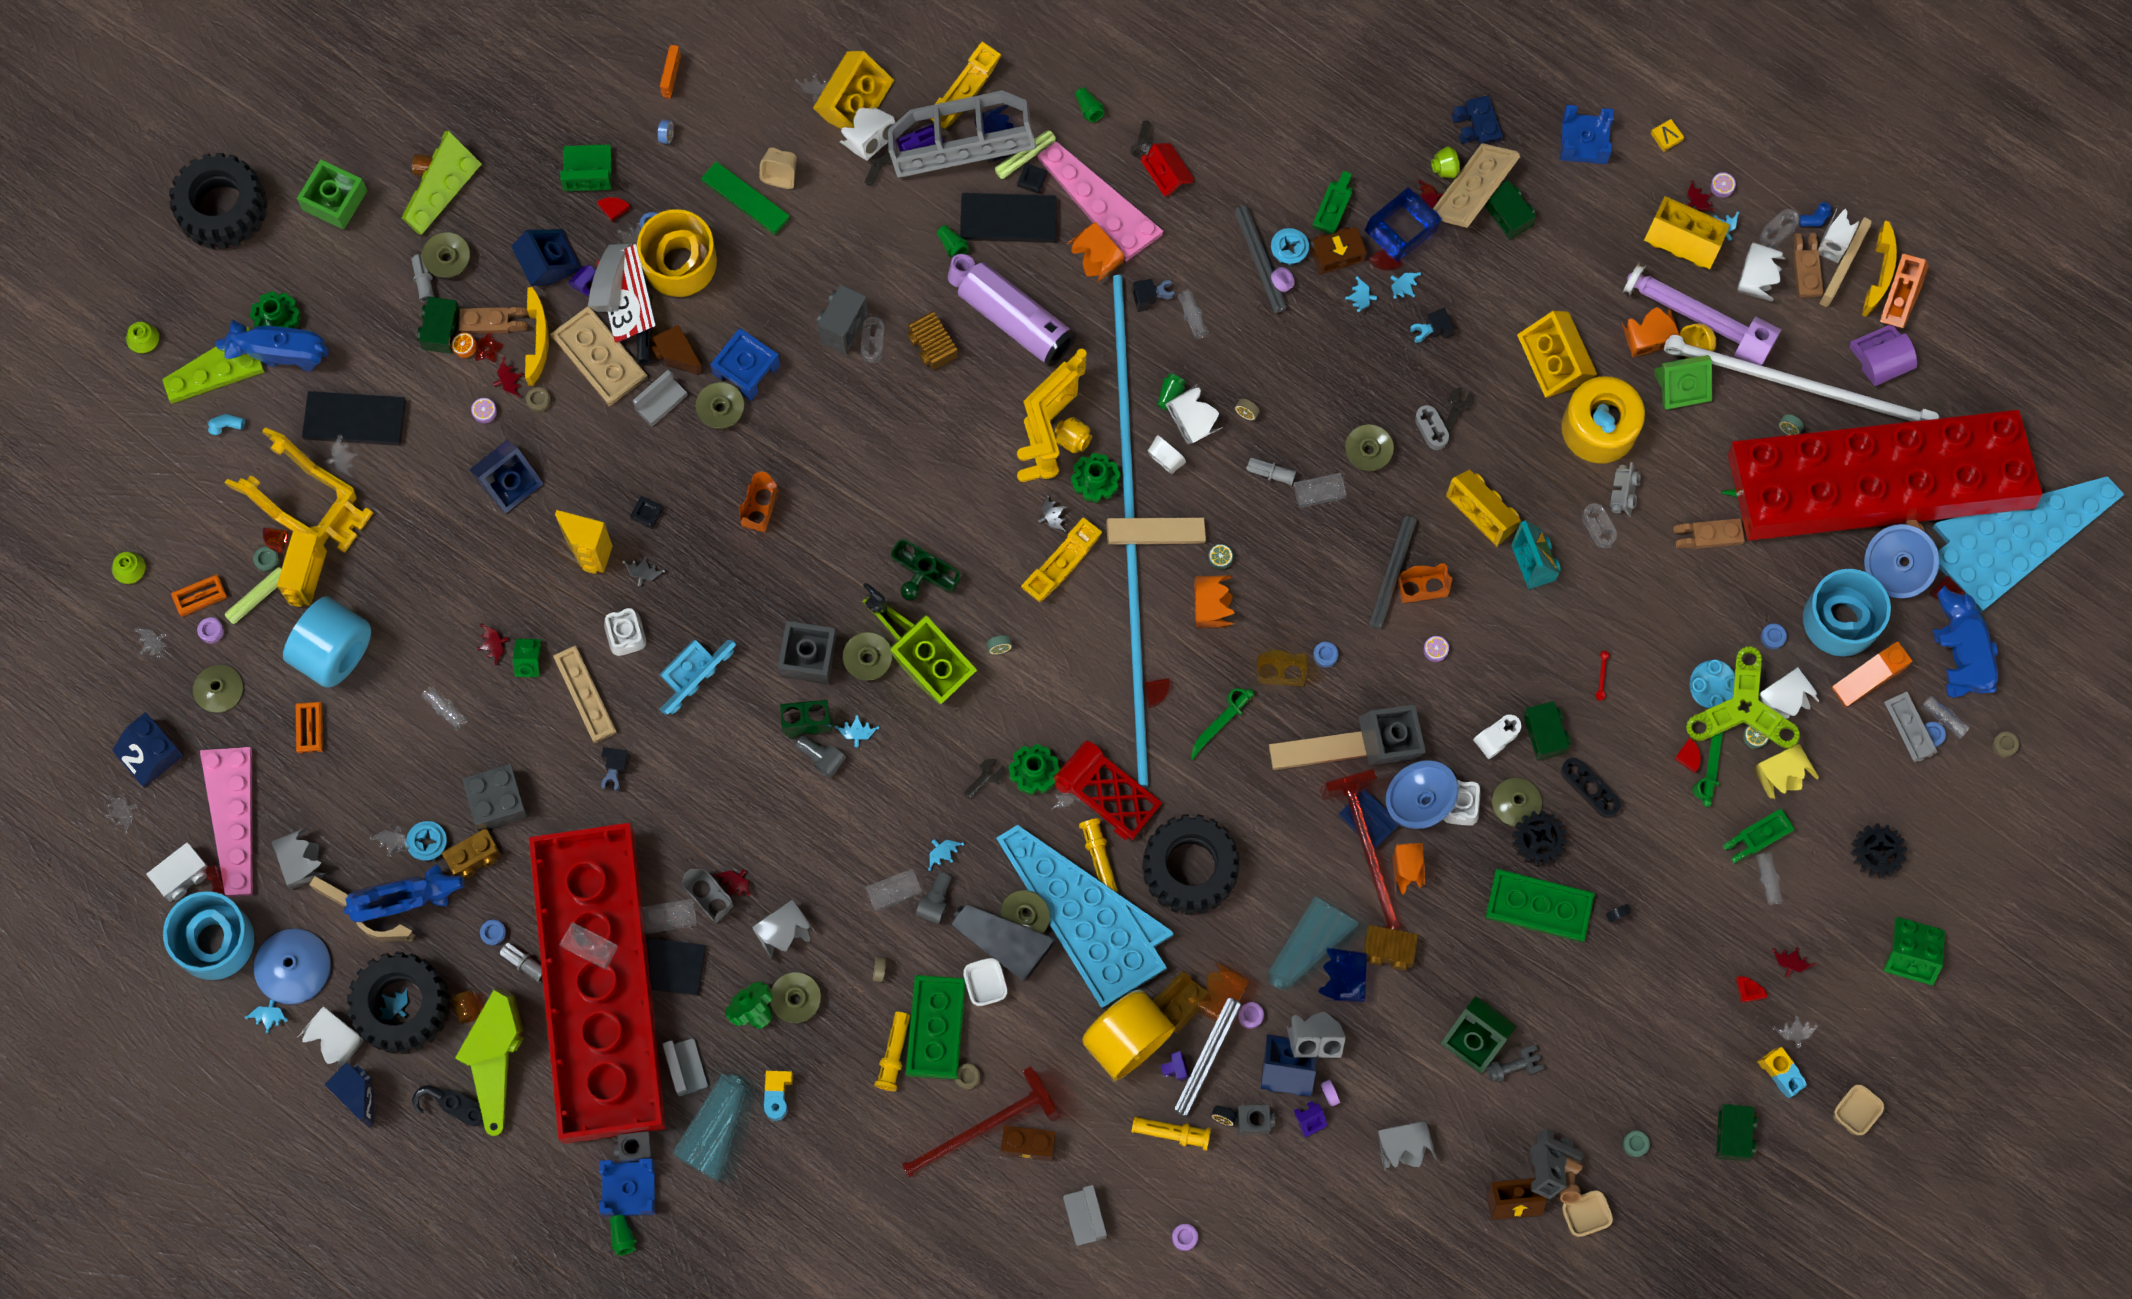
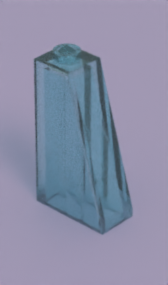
M1315 896L1268 971L1267 978L1270 979L1269 983L1277 989L1282 990L1285 988L1289 990L1355 931L1359 922Z
M731 1073L729 1076L721 1074L673 1151V1155L717 1183L722 1178L746 1089L742 1085L744 1081Z

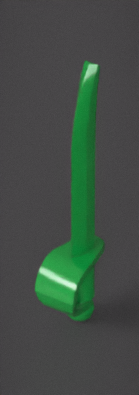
M1235 688L1227 694L1226 701L1229 707L1196 740L1191 752V760H1194L1204 745L1236 713L1239 716L1242 715L1240 709L1249 701V698L1254 696L1252 689L1244 691L1243 689ZM1233 692H1240L1241 695L1233 702L1231 698Z
M1723 732L1712 736L1706 778L1697 781L1692 787L1693 794L1698 799L1703 800L1702 804L1705 807L1711 806L1714 787L1720 785V782L1716 781ZM1701 784H1705L1703 793L1700 790Z

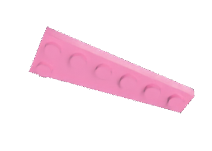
M1058 142L1053 143L1038 154V160L1091 222H1097L1109 238L1124 253V260L1126 262L1163 235L1161 228Z
M250 747L200 750L225 896H253L252 749Z

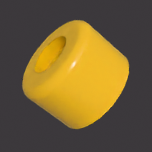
M679 209L663 211L650 218L639 233L637 252L642 271L648 283L658 292L671 297L690 296L701 291L713 278L717 266V256L712 233L705 221L696 214ZM676 248L689 250L691 252L690 258L680 269L674 271L669 270L665 266L664 257L668 252Z
M1600 376L1585 381L1572 394L1562 418V434L1567 446L1578 457L1592 463L1604 464L1621 459L1631 450L1643 427L1645 420L1643 401L1630 384L1619 378ZM1600 404L1613 405L1620 411V420L1615 425V430L1610 433L1603 432L1602 426L1597 425L1592 419L1591 412Z
M1134 990L1118 1000L1098 1017L1084 1033L1082 1042L1110 1077L1117 1081L1137 1068L1160 1048L1173 1034L1176 1027L1143 990Z

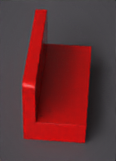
M1171 143L1154 144L1140 158L1164 196H1170L1181 184H1189L1195 180Z

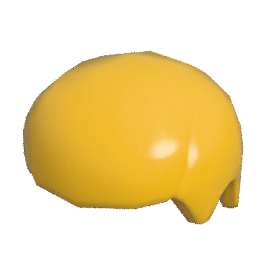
M1696 323L1685 326L1679 334L1684 338L1683 342L1685 344L1712 352L1716 348V336L1712 328L1705 324Z

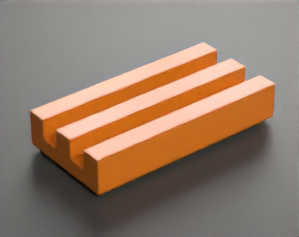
M676 45L669 46L660 82L661 95L664 98L671 99L681 59L679 46Z
M218 574L171 593L181 617L228 598ZM216 583L215 587L207 589L203 592H198L193 596H190L186 599L179 601V598L183 596H186L190 593H193L195 591H198L200 589H203L207 586Z
M296 703V752L298 754L303 752L313 753V751L323 752L322 703ZM312 708L316 710V745H313ZM302 709H306L307 746H303Z

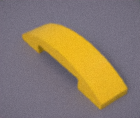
M981 42L968 59L969 64L944 97H940L934 105L976 96L997 65L1001 54L984 42ZM963 111L941 116V128L946 130Z
M1885 221L1879 230L1875 252L1884 254L1878 286L1871 285L1868 290L1862 316L1867 317L1878 305L1887 291L1894 274L1897 255L1896 240L1893 228L1888 221Z
M528 287L527 311L530 319H536L535 355H526L525 379L528 386H534L546 362L549 331L540 299L533 287Z
M1083 517L1068 533L1067 539L1039 570L1036 569L1021 585V588L1038 602L1043 601L1080 563L1101 536L1102 531Z

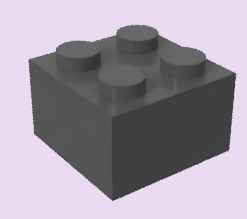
M840 284L837 291L833 290L828 299L829 305L825 311L822 310L816 323L818 324L820 343L846 355L868 317L866 296Z
M786 621L778 663L779 676L829 684L837 639L836 629Z
M1415 704L1371 710L1358 717L1369 766L1413 760L1426 753Z
M511 764L462 778L474 824L478 831L485 828L490 830L528 818L516 773Z

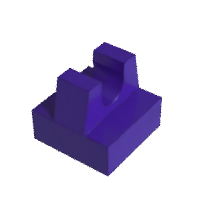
M590 265L583 266L568 281V284L574 290L576 289L583 295L589 296L590 290L587 288L588 282H593L596 271Z
M1181 1051L1171 1054L1172 1062L1161 1065L1163 1075L1165 1077L1176 1075L1180 1082L1188 1080L1190 1075L1185 1055Z
M1312 1101L1307 1103L1308 1110L1300 1112L1299 1108L1294 1110L1300 1131L1305 1138L1328 1126L1322 1108L1319 1104L1316 1105Z

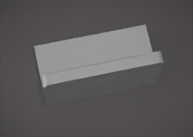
M667 370L633 400L636 412L653 427L688 395L674 380L672 372Z
M694 1039L676 1044L673 1041L662 1044L678 1096L708 1087Z
M1094 1186L1083 1187L1082 1191L1064 1195L1063 1200L1076 1246L1106 1239L1107 1234Z

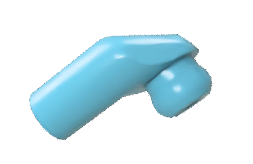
M1600 404L1593 415L1594 422L1602 426L1603 432L1610 433L1616 428L1614 424L1615 419L1608 413V406Z
M229 414L217 416L208 422V432L212 435H219L223 427L243 430L245 419Z

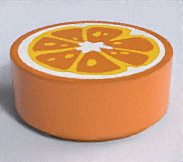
M463 332L453 338L451 347L457 356L468 358L475 353L477 341L471 334Z

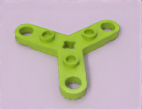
M1751 646L1745 647L1737 654L1733 698L1689 719L1686 728L1691 739L1703 741L1741 723H1746L1783 748H1791L1798 743L1800 738L1798 727L1759 701L1762 657L1756 648ZM1746 654H1753L1756 657V662L1748 666L1743 664L1742 657ZM1741 702H1745L1746 705H1752L1749 707L1748 713H1745L1744 710H1738L1741 707ZM1702 722L1706 725V730L1703 734H1696L1692 731L1694 723ZM1783 729H1790L1794 732V738L1790 741H1783L1779 734Z

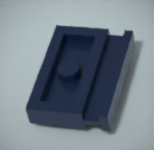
M1365 789L1338 814L1373 850L1400 825Z

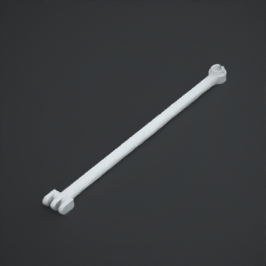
M1671 335L1665 343L1664 351L1671 355H1682L1691 358L1709 355L1712 359V364L1908 421L1939 419V415L1933 411L1923 409L1921 412L1691 346L1683 342L1684 338L1678 335Z

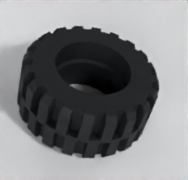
M216 153V156L213 157L210 154H205L203 159L197 161L195 158L190 161L191 165L188 167L183 166L179 170L181 175L179 177L175 176L172 181L175 188H170L169 196L171 200L169 204L173 216L182 231L194 243L198 245L204 244L206 248L214 249L215 245L219 249H227V245L233 244L234 247L241 245L239 241L243 239L249 240L253 237L251 233L253 231L257 232L260 229L261 224L259 221L265 220L266 193L256 173L244 160L239 161L238 157L229 155L226 158L224 153ZM217 187H232L239 191L237 202L226 213L217 216H207L198 212V206L202 197L210 190Z
M1184 814L1181 816V819L1177 820L1173 817L1168 819L1167 824H1161L1157 827L1155 834L1151 835L1147 842L1142 865L1145 884H1148L1152 897L1156 896L1158 903L1163 907L1166 905L1171 907L1172 912L1178 913V910L1185 911V915H1193V912L1197 911L1200 914L1206 913L1209 908L1215 909L1220 906L1221 901L1229 897L1231 890L1235 886L1240 867L1239 852L1236 851L1237 844L1234 838L1228 836L1229 831L1225 827H1218V822L1211 818L1210 821L1204 820L1203 815L1198 814L1196 818H1190L1189 814ZM1183 844H1196L1205 848L1212 855L1215 863L1211 878L1207 882L1196 886L1184 885L1176 881L1169 874L1167 868V859L1171 851Z
M395 952L393 956H390L389 953L382 954L381 959L378 961L374 958L367 962L369 967L365 970L360 968L356 973L359 976L357 981L352 980L349 986L352 992L347 995V1003L350 1005L347 1011L349 1018L353 1021L352 1025L355 1030L373 1047L379 1050L383 1049L387 1053L394 1054L396 1051H399L401 1054L410 1053V1049L415 1048L418 1051L424 1048L423 1043L427 1041L431 1043L436 1039L434 1034L437 1031L442 1032L445 1027L443 1023L444 1018H448L450 1012L447 1008L448 1004H450V996L447 993L448 988L445 981L425 959H420L419 956L412 953L406 955L404 952ZM410 981L419 988L422 994V1003L419 1011L410 1021L396 1026L385 1024L376 1013V1002L380 993L394 982Z

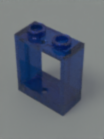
M1407 187L1369 218L1364 231L1393 259L1400 262L1437 231L1442 218L1436 210L1430 208L1422 200L1419 194ZM1402 207L1407 209L1426 227L1408 243L1385 222Z

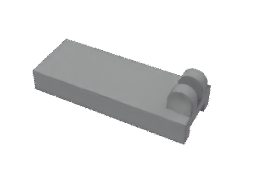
M1908 692L1885 701L1884 703L1913 761L1920 762L1925 757L1933 756L1937 750Z

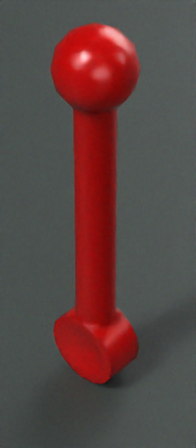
M1606 650L1600 653L1602 662L1599 689L1595 694V698L1598 701L1604 700L1606 696L1603 689L1606 662L1610 656Z

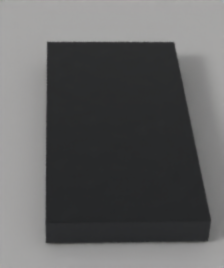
M962 193L960 236L965 240L1055 243L1057 195Z
M308 391L302 438L303 440L400 446L406 399L405 397Z
M646 938L651 990L698 996L706 946Z

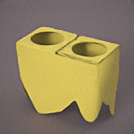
M1800 744L1758 763L1753 770L1767 795L1775 799L1774 786L1784 794L1786 790H1801L1803 786L1802 779L1805 776L1804 768L1817 780L1819 778Z

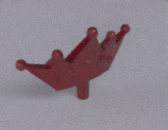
M1419 179L1418 183L1422 185V187H1419V190L1423 192L1415 197L1426 202L1423 208L1429 209L1426 218H1430L1429 213L1438 203L1437 198H1441L1444 194H1436L1434 186L1424 183Z
M1691 180L1687 197L1691 202L1686 205L1689 207L1694 205L1698 211H1715L1714 208L1709 207L1712 205V202H1707L1713 194L1699 193L1702 189L1694 188V181Z
M503 357V361L497 370L500 380L494 382L493 385L496 387L502 384L505 392L520 397V394H517L515 391L517 388H520V384L516 385L514 383L524 374L511 373L510 371L513 369V366H506V357Z
M481 623L480 626L486 632L480 635V637L487 640L481 647H477V650L491 651L490 654H487V657H494V665H497V661L504 651L501 643L509 641L508 637L500 639L497 630L484 626Z
M743 869L739 875L731 870L713 875L723 879L721 886L728 884L729 896L738 890V896H741L744 891L747 893V896H750L749 882L743 878L746 870Z
M1798 947L1788 956L1786 955V950H1783V953L1780 955L1772 948L1779 966L1787 968L1785 977L1789 978L1792 970L1801 973L1809 967L1815 966L1816 963L1806 964L1807 957L1800 960Z

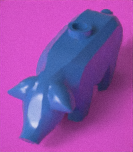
M235 320L231 321L229 332L225 338L216 341V347L221 351H225L226 359L248 354L270 367H276L278 364H296L303 371L311 372L321 362V357H328L329 354L328 347L324 345L325 340L315 332L276 326H257L246 331V326Z
M1944 585L1937 593L1943 612L1950 621L1948 626L1940 630L1934 629L1933 636L1935 643H1940L1941 646L1952 647L1953 658L1958 669H1946L1949 683L1946 685L1947 695L1956 698L1968 692L1994 693L1997 690L1996 683L1998 681V669L1995 656L1998 654L1996 643L1994 641L1991 642L1987 625L1976 608L1974 598L1969 594L1953 593Z
M437 864L426 872L425 878L410 877L349 893L345 899L347 905L344 908V914H349L350 920L357 923L424 906L428 901H431L434 905L445 907L448 906V896L464 887V879L462 876L442 874L441 868Z

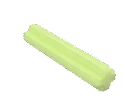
M1050 130L1045 131L1035 138L1036 149L1014 153L997 165L995 172L998 177L1004 179L1055 142L1054 134Z
M280 567L276 568L225 612L226 618L232 624L237 623L277 588L282 569Z

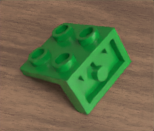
M609 144L563 147V171H560V180L564 192L612 190L611 146Z
M1896 917L1892 949L1885 961L1883 972L1933 986L1943 967L1945 931Z

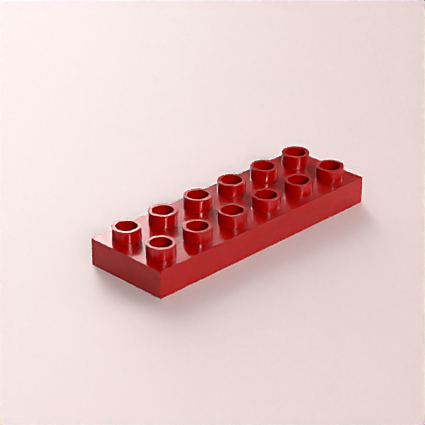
M2019 410L1732 441L1728 453L1747 541L1906 523L1907 520H1917V522L2036 509L2043 495Z
M630 823L529 837L558 1140L563 1144L615 1137L619 1134L666 1129L634 829Z

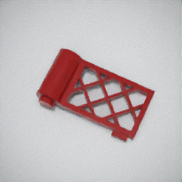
M1084 741L1054 776L1055 786L1060 792L1073 793L1116 828L1114 832L1124 840L1129 838L1132 841L1162 804L1160 800L1103 756L1100 748L1090 741ZM1102 766H1105L1112 772V779L1100 780L1099 770ZM1113 784L1115 796L1103 797L1101 785ZM1118 784L1129 785L1132 795L1120 796ZM1096 785L1098 797H1089L1082 790L1085 786ZM1146 799L1154 806L1150 811H1139L1138 800ZM1133 800L1135 812H1122L1121 801ZM1116 801L1118 813L1107 812L1104 809V802ZM1123 817H1136L1137 827L1133 832L1124 825Z

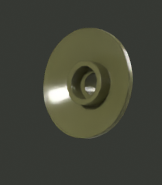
M445 232L431 237L422 250V261L425 268L434 276L441 278H450L460 274L467 267L470 260V249L467 242L461 236L454 233ZM446 256L452 257L449 261L443 260Z
M717 382L710 384L701 390L696 399V412L699 419L705 425L712 428L723 429L734 425L741 418L744 411L742 394L736 387L728 383ZM718 406L725 407V410L722 412H719L716 409Z
M1371 424L1362 425L1352 430L1345 443V452L1348 460L1355 467L1364 471H1376L1383 468L1391 460L1394 451L1392 438L1387 431ZM1371 448L1373 453L1367 454L1364 449Z
M864 632L857 634L844 647V666L857 679L869 681L880 678L888 671L892 663V654L888 650L890 645L885 638L876 633ZM869 655L873 659L867 663L863 660L864 657Z
M213 665L204 669L197 676L193 685L195 701L202 709L211 713H223L231 710L238 704L243 694V681L240 675L233 668L226 665ZM220 683L219 689H212L213 684Z
M1510 778L1500 783L1495 789L1492 796V808L1499 820L1515 827L1517 822L1523 823L1521 818L1524 815L1530 819L1532 811H1535L1537 816L1540 814L1542 798L1536 786L1528 780ZM1514 797H1521L1523 802L1521 804L1515 803Z
M1018 890L1011 893L1004 900L1001 907V917L1043 933L1050 923V909L1046 901L1039 894L1030 890ZM1024 909H1030L1032 914H1027Z
M799 972L785 974L772 986L773 999L770 1001L771 1008L785 1022L801 1023L807 1021L814 1016L820 1006V989L817 983L806 974ZM795 995L801 998L797 1004L791 1002V998Z

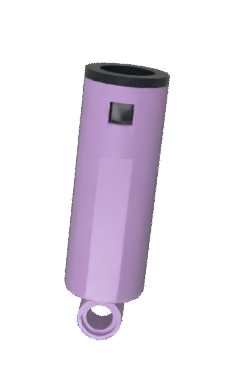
M958 254L952 258L947 278L951 285L959 287V297L1049 367L1059 362L1073 344L1076 336L1074 331L985 262L975 265L974 260L965 254Z

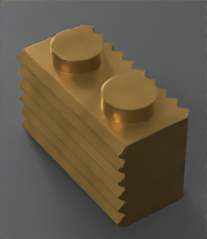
M934 311L908 324L909 333H907V337L912 346L917 345L920 349L919 357L925 366L929 364L931 369L935 370L958 357L956 346Z
M1368 925L1361 959H1367V963L1370 965L1381 966L1382 963L1392 964L1393 969L1406 971L1407 967L1412 968L1414 964L1418 934Z

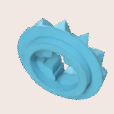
M1282 229L1272 238V254L1279 260V263H1287L1289 266L1293 263L1299 264L1307 256L1309 250L1308 239L1297 229ZM1285 240L1289 245H1296L1293 250L1294 254L1290 250H1284L1286 247Z
M424 821L414 825L406 838V846L410 854L422 861L435 860L436 857L442 854L447 845L445 831L440 825L431 821ZM429 832L430 839L436 843L429 844L425 851L423 843L419 841L425 840Z

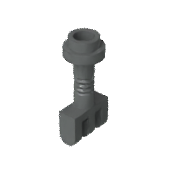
M1533 1045L1519 1051L1521 1058L1503 1065H1499L1497 1061L1492 1062L1486 1068L1489 1079L1492 1082H1500L1504 1079L1503 1075L1523 1068L1526 1069L1528 1075L1545 1070L1544 1064H1539L1535 1067L1533 1064L1542 1060L1540 1054L1530 1057L1529 1053L1537 1051V1046Z

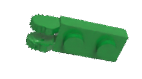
M1782 808L1741 831L1738 836L1726 842L1723 847L1725 850H1730L1741 841L1744 843L1747 849L1738 852L1731 858L1735 864L1750 854L1752 856L1790 834L1795 828Z

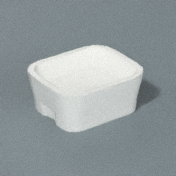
M1158 435L1147 450L1149 455L1171 474L1186 463L1185 458Z
M627 608L621 612H613L606 615L604 628L613 654L617 656L626 655L642 650L645 647L646 637L637 612Z
M1457 780L1459 785L1457 802L1452 811L1443 820L1450 824L1474 825L1479 818L1480 787L1475 782H1461Z
M989 958L966 965L964 968V979L973 1004L984 1006L999 1002L1006 997V983L1001 965L996 959Z

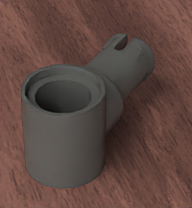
M804 735L799 738L795 745L798 750L812 758V762L815 763L814 767L829 778L834 776L846 759V756L831 745L827 747L824 745L819 746Z
M938 872L931 891L927 892V895L922 896L915 916L940 925L947 907L945 895L952 879L950 875Z

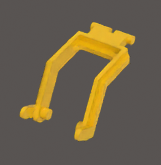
M1079 349L1067 363L1064 361L1023 401L1027 417L1023 422L1030 446L1020 448L1017 451V457L1021 461L1035 458L1037 466L1019 470L1017 479L1020 482L1039 478L1050 479L1059 474L1056 458L1059 456V449L1051 421L1078 395V378L1086 372V351L1084 349Z
M265 427L262 433L273 442L270 448L278 455L284 452L304 472L336 491L337 499L318 526L307 527L283 512L257 488L260 481L253 476H249L247 480L240 478L238 483L227 478L224 483L231 489L247 495L273 520L289 530L317 535L323 545L328 538H331L339 543L337 548L345 553L357 537V534L351 531L353 527L361 531L373 515V512L368 508L361 511L353 506L357 499L353 487L315 465L284 435Z

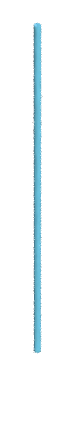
M1114 275L1113 290L1125 518H1135L1122 275ZM1126 544L1138 784L1142 787H1147L1148 768L1136 544Z

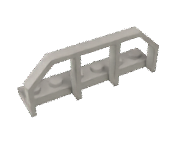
M1003 90L912 109L888 129L889 154L897 178L1036 149L1027 100ZM1004 103L1023 111L1025 126L984 134L982 107ZM976 109L978 136L942 143L941 116ZM934 118L936 145L896 153L897 137L915 121Z

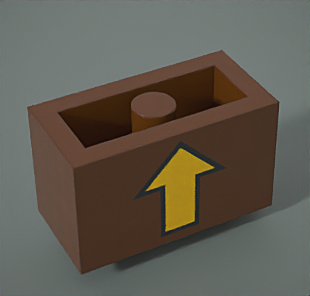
M1345 227L1331 235L1321 234L1311 242L1310 251L1319 275L1358 264L1365 260L1366 250L1357 227L1351 229Z
M1004 1125L1001 1156L1052 1161L1055 1131Z
M1536 1178L1491 1182L1487 1193L1491 1220L1541 1216L1546 1206L1547 1198L1532 1192L1531 1182L1536 1180Z

